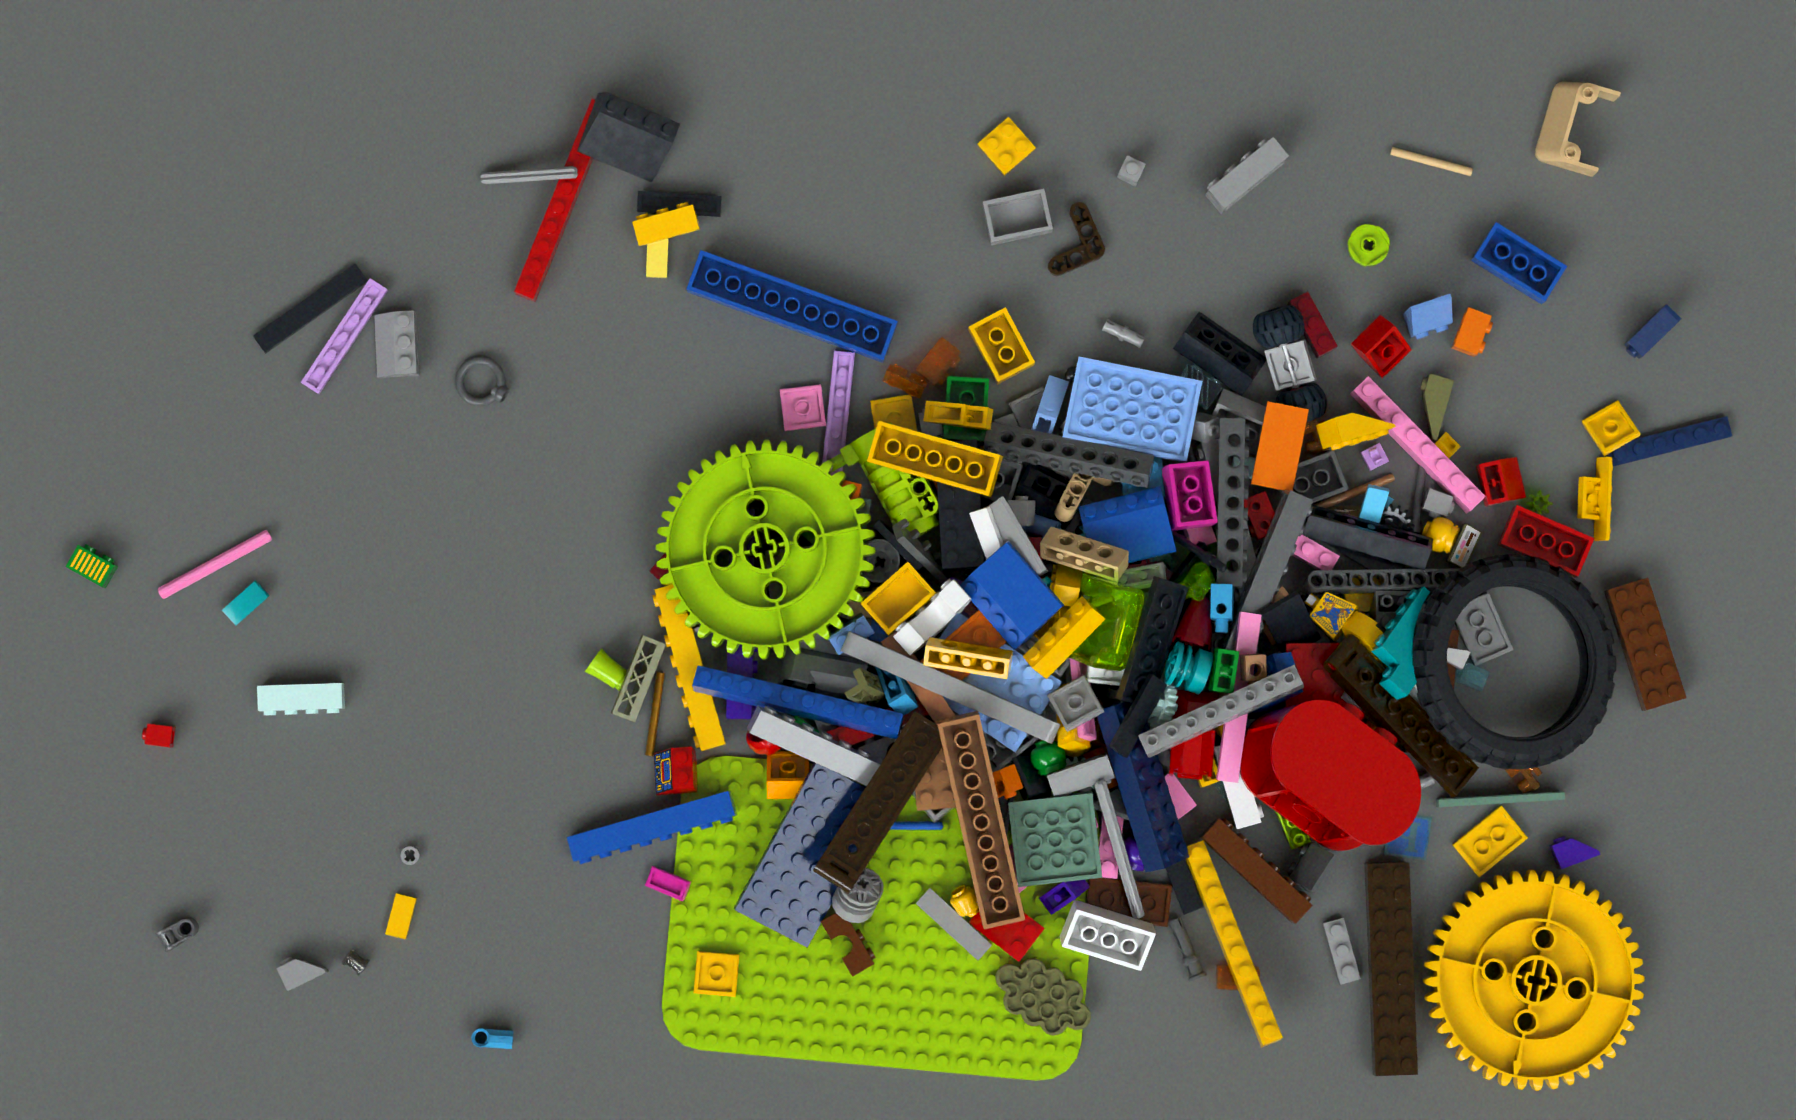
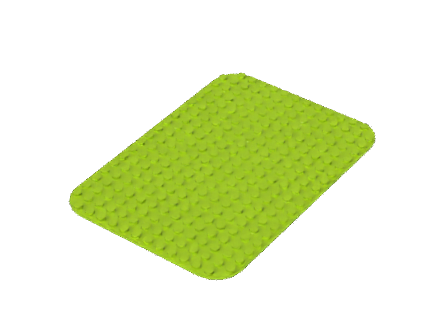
M721 756L711 757L697 765L698 792L682 793L680 805L731 791L737 816L732 817L733 821L721 824L720 821L712 823L713 827L701 830L699 826L692 828V833L681 836L680 832H678L674 874L691 881V885L684 901L673 897L671 899L662 1012L663 1021L670 1034L684 1046L704 1051L1035 1081L1055 1078L1066 1072L1077 1059L1082 1042L1083 1029L1074 1030L1067 1026L1063 1033L1052 1036L1044 1032L1040 1025H1027L1021 1014L1015 1015L1006 1010L1003 1004L1006 992L997 985L995 977L997 970L1005 964H1013L1020 967L1027 959L1035 958L1040 960L1046 969H1059L1063 973L1065 980L1072 979L1081 984L1083 988L1081 1003L1085 1004L1089 955L1062 947L1060 941V934L1073 901L1051 915L1039 899L1058 883L1027 886L1019 893L1023 912L1045 928L1020 962L981 932L979 933L992 946L977 960L916 904L925 892L931 888L953 908L950 899L952 897L951 893L961 885L974 888L956 808H953L937 821L942 822L944 825L941 830H889L866 868L873 870L880 876L883 882V893L871 918L861 923H852L854 929H860L865 940L862 943L865 948L870 947L876 958L873 959L874 965L852 977L842 960V957L848 955L853 947L852 941L847 936L840 935L831 940L821 923L807 948L733 909L794 800L767 799V759ZM809 763V771L813 765L812 763ZM1017 790V795L1014 796L1013 802L1024 801L1020 791ZM912 795L896 821H932L925 811H917L916 800ZM1095 811V817L1099 825L1098 814ZM1010 823L1007 834L1009 846L1013 843ZM1099 827L1097 828L1098 844H1099V836H1100V829H1099ZM1087 890L1075 900L1085 903ZM832 904L824 919L836 913ZM963 916L962 918L969 922L972 917ZM697 951L740 954L736 997L694 993Z

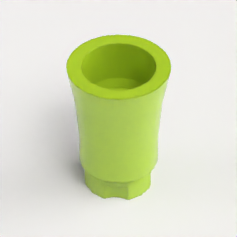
M601 648L585 670V673L620 691L627 670L614 661Z

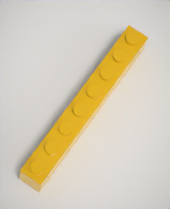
M673 585L654 589L656 594L652 595L655 607L659 606L661 610V615H658L661 627H665L667 631L664 639L666 646L671 647L673 655H670L672 666L678 669L679 675L675 677L678 687H683L685 695L681 696L684 708L689 707L691 715L687 716L690 728H695L696 736H693L696 748L700 747L701 751L726 745L713 697L693 691L692 684L697 666H703L693 628H688L685 625L686 618L689 616L688 612L681 615L676 614L674 609L681 600H668L666 598L668 591L674 588Z

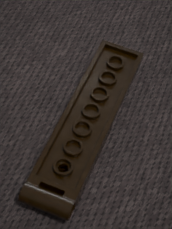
M1348 634L1325 660L1323 666L1326 671L1331 673V678L1378 727L1391 732L1452 798L1457 796L1479 767L1460 750L1457 751L1446 742V738L1440 732H1437L1428 720L1427 712L1410 694L1396 700L1379 684L1383 678L1382 673L1385 668L1360 643V640L1356 636Z
M914 711L813 869L815 873L846 893H850L941 750V739L938 726ZM853 844L857 847V850L850 852L848 847Z

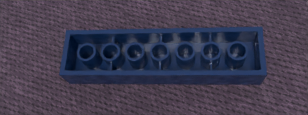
M1121 700L1103 707L1104 713L1098 715L1097 718L1146 873L1165 869L1189 858V854L1158 754L1148 758L1139 737L1127 758L1122 757L1109 747L1132 703ZM1148 722L1144 726L1141 734L1150 730Z

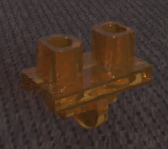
M1316 419L1306 422L1304 435L1312 433L1314 438L1313 441L1305 444L1308 454L1318 452L1322 454L1329 450L1328 448H1322L1316 425H1318Z
M1538 767L1520 770L1505 769L1511 778L1519 772L1523 774L1525 778L1517 783L1523 794L1533 788L1536 790L1540 787V783L1531 773L1533 771L1537 777L1541 775L1542 772Z

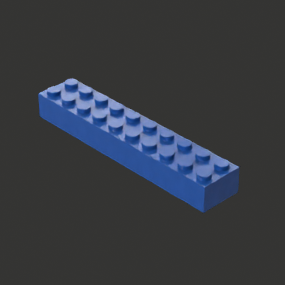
M700 250L686 288L688 293L884 363L898 321L702 250Z

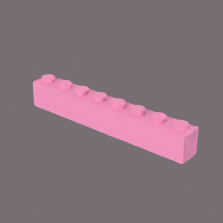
M1369 376L1350 393L1374 419L1395 424V428L1388 430L1389 435L1417 464L1425 469L1426 473L1448 495L1453 496L1455 503L1466 514L1486 497Z

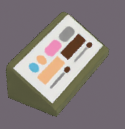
M1464 523L1446 562L1458 568L1469 564L1483 532Z

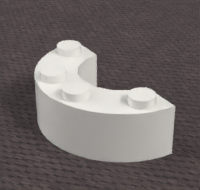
M948 579L941 586L943 590L936 593L930 599L932 603L927 608L923 606L915 613L917 617L908 623L904 621L895 629L897 633L893 637L909 655L914 654L926 645L929 637L934 638L955 615L961 613L972 600L955 580Z

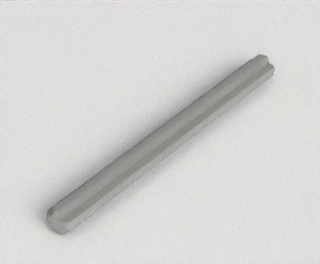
M1101 780L1094 784L1132 917L1139 919L1145 913L1108 785L1105 780Z

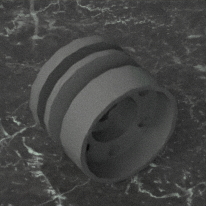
M873 539L866 542L865 545L874 547L876 553L872 556L864 557V561L871 563L874 566V570L862 572V576L875 585H882L903 566L904 560L902 555L888 541ZM881 558L883 561L886 560L884 562V568L876 566L879 564L878 559Z

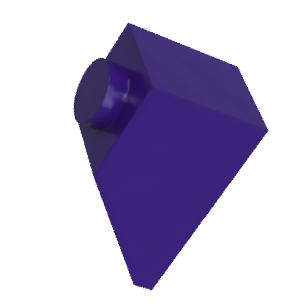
M1565 836L1554 839V844L1549 845L1558 869H1564L1601 855L1599 850L1573 838L1566 839Z
M1085 880L1060 882L1039 899L1052 915L1079 897L1090 886Z

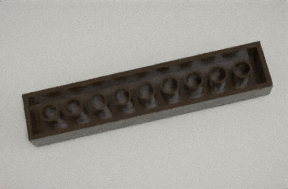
M1366 863L1364 867L1373 1075H1418L1410 863Z

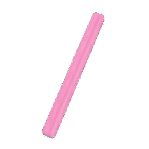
M264 530L159 587L158 592L160 596L165 599L272 540L270 533Z

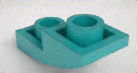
M255 580L223 608L222 611L237 625L270 595Z

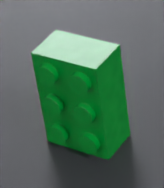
M947 376L946 402L987 407L989 379ZM944 425L943 439L949 441L978 440L980 443H984L986 430Z

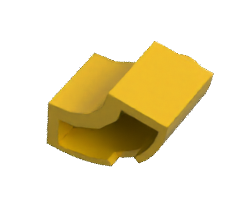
M1355 611L1342 627L1344 636L1346 637L1348 634L1356 636L1374 658L1386 668L1387 666L1371 652L1376 645L1374 643L1375 640L1384 633L1376 627L1377 622L1361 612Z

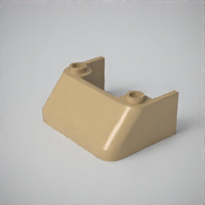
M1565 81L1557 83L1552 90L1535 148L1536 158L1540 162L1593 177L1599 168L1579 162L1581 156L1579 146L1568 142L1578 103L1591 104L1597 97L1614 102L1621 92L1591 83Z

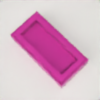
M652 866L645 886L680 901L685 900L691 885V881L656 866Z

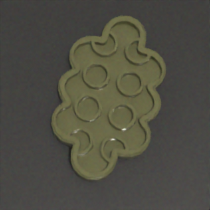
M1032 958L1024 961L1020 967L1013 964H1005L997 970L995 976L996 983L1006 992L1003 998L1006 1010L1015 1015L1021 1014L1027 1025H1040L1044 1032L1053 1036L1063 1033L1067 1026L1074 1030H1082L1090 1023L1091 1012L1085 1004L1081 1003L1083 998L1081 984L1072 979L1065 980L1063 973L1059 969H1046L1040 960Z

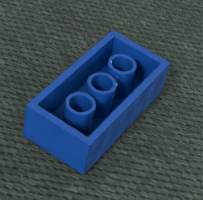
M1497 222L1492 225L1471 259L1475 264L1541 305L1547 300L1567 268L1562 262Z

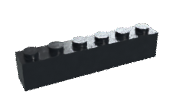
M1311 504L1313 508L1311 514L1306 519L1303 536L1312 540L1328 542L1333 546H1342L1351 551L1367 553L1372 557L1388 559L1393 563H1402L1415 569L1425 570L1432 550L1433 538Z

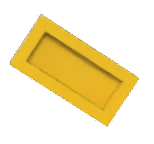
M398 893L395 894L385 932L386 935L407 939L417 898Z

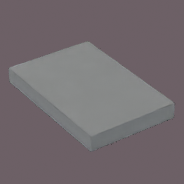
M1489 592L1470 601L1459 614L1455 624L1467 651L1470 652L1469 656L1475 667L1514 649Z

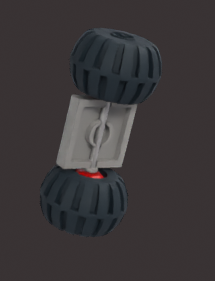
M1293 305L1281 306L1262 312L1254 317L1253 334L1261 346L1266 348L1273 347L1264 350L1275 390L1292 387L1280 392L1276 397L1275 403L1309 409L1307 422L1322 417L1327 409V397L1323 389L1316 383L1304 384L1317 379L1306 340L1289 343L1303 335L1304 319L1302 314Z

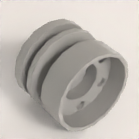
M865 868L849 894L837 887L832 898V906L836 914L852 923H861L871 918L883 893V882L880 876L873 870Z

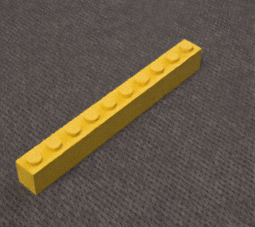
M1204 840L1187 846L1189 858L1186 859L1260 1046L1262 1048L1280 1041L1283 1038Z

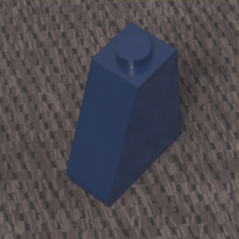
M1667 304L1664 305L1624 344L1627 347L1626 351L1632 357L1640 359L1682 318Z

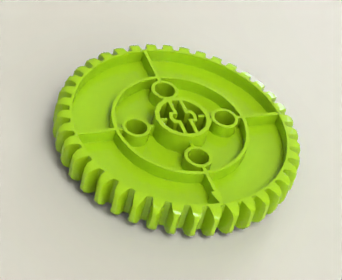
M769 439L763 441L761 450H757L752 440L747 441L746 452L744 453L741 452L736 444H732L730 447V457L727 458L720 450H717L715 452L716 464L712 465L708 460L702 459L703 473L699 474L692 469L688 471L692 483L687 485L686 483L678 482L677 484L678 489L683 494L681 498L669 496L668 501L675 507L674 512L663 511L661 514L666 521L670 522L669 527H659L657 529V533L667 538V542L659 543L655 546L657 551L666 554V558L657 561V567L669 570V573L660 578V583L674 586V588L668 591L666 598L668 600H681L674 611L678 615L690 613L685 621V625L688 628L700 623L701 626L698 629L697 635L701 639L709 636L712 632L714 633L712 646L717 648L726 639L728 640V653L734 654L739 646L742 645L743 656L750 658L754 649L758 648L759 656L763 660L768 658L770 648H774L775 654L780 659L785 656L786 646H789L794 654L799 655L801 653L800 642L805 641L810 648L814 649L816 648L815 635L819 634L824 639L829 640L830 632L827 628L829 625L842 629L844 625L839 616L841 614L849 617L855 615L853 609L848 605L850 601L856 603L863 602V597L856 589L857 587H870V582L861 575L862 572L874 570V566L864 561V557L872 556L876 553L874 547L864 543V541L874 538L875 532L869 529H862V526L871 521V516L865 513H857V511L863 508L865 501L862 498L850 499L856 492L857 487L854 484L841 486L846 478V474L843 471L831 476L830 474L834 466L831 460H827L821 466H818L820 457L818 452L813 451L805 459L804 447L802 445H797L791 454L789 453L786 441H781L777 451H774ZM755 500L763 501L765 505L764 512L758 517H753L748 512L749 505ZM764 530L767 544L773 546L774 549L769 551L772 568L769 569L767 568L765 555L758 553V549L763 548L760 531ZM770 530L779 533L784 542L777 543L771 539ZM804 532H811L815 535L814 545L806 549L800 547V535ZM755 536L756 543L752 544L751 552L747 550L749 540ZM780 548H785L784 556L777 564L775 556L780 554ZM724 550L730 551L733 555L732 563L727 567L718 566L717 555ZM754 555L760 560L762 569L754 567L749 562L748 557ZM773 582H779L783 586V593L777 599H770L767 595V587Z

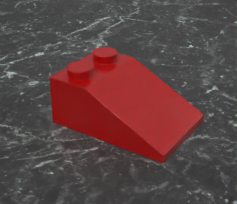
M980 912L974 915L968 922L1018 962H1020L1045 929L1025 913V920L988 929H983Z

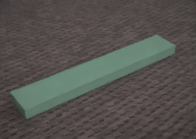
M1565 792L1443 798L1436 800V807L1565 800Z

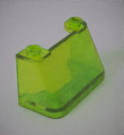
M1083 573L1080 583L1081 592L1090 596L1089 602L1106 619L1069 658L1094 668L1122 671L1126 667L1144 603V593L1142 590L1126 584Z

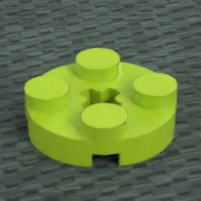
M1364 224L1357 227L1351 233L1347 241L1350 257L1361 266H1374L1382 262L1387 256L1390 240L1387 233L1381 227ZM1365 240L1368 242L1373 241V250L1364 249Z

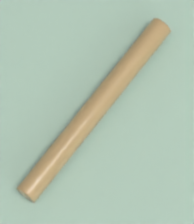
M1392 147L1390 152L1392 156L1471 176L1473 168L1395 147Z

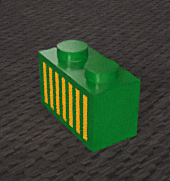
M87 544L84 547L77 545L65 567L106 588L118 568L117 565L113 564L115 560L105 554L102 557L95 554L96 549Z

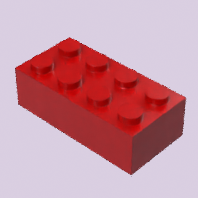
M1516 505L1510 513L1497 545L1523 556H1534L1547 560L1549 565L1555 568L1560 566L1570 573L1572 578H1576L1581 572L1595 538Z

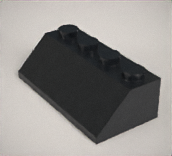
M1201 312L1197 313L1173 348L1180 355L1195 363L1199 368H1202L1216 380L1221 381L1241 396L1267 360L1266 357Z

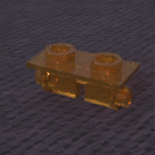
M890 364L883 381L892 387L905 391L911 396L921 398L928 384L925 378L915 373H911L908 378L906 377L908 370L896 364L894 366Z

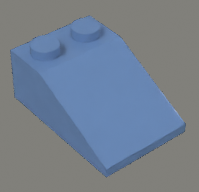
M1451 294L1411 306L1402 314L1410 338L1416 336L1418 340L1429 336L1428 332L1436 330L1439 333L1449 329L1448 325L1453 323Z

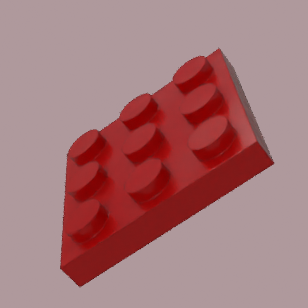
M1341 642L1286 643V652L1292 653L1296 669L1304 684L1302 693L1285 701L1286 707L1311 700H1328L1339 705L1345 702L1341 698L1344 690L1331 678V673L1326 671L1323 666L1325 660Z

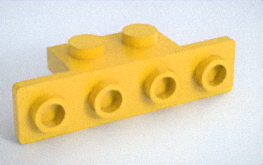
M1599 457L1596 459V478L1579 477L1577 519L1594 520V541H1608L1610 539L1612 457Z

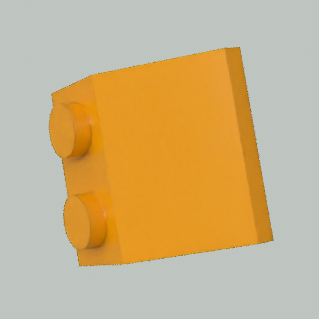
M777 751L775 754L767 755V799H794L809 773V760L791 751Z

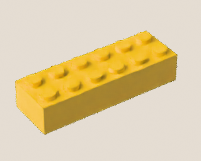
M878 421L867 462L992 497L1003 456Z

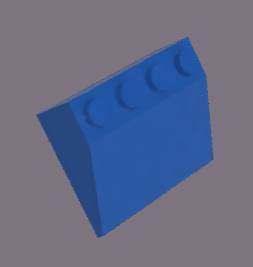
M1160 486L1078 507L1085 537L1128 550V563L1176 552Z
M1009 541L960 584L963 590L972 598L973 604L1013 650L1026 643L1064 606Z

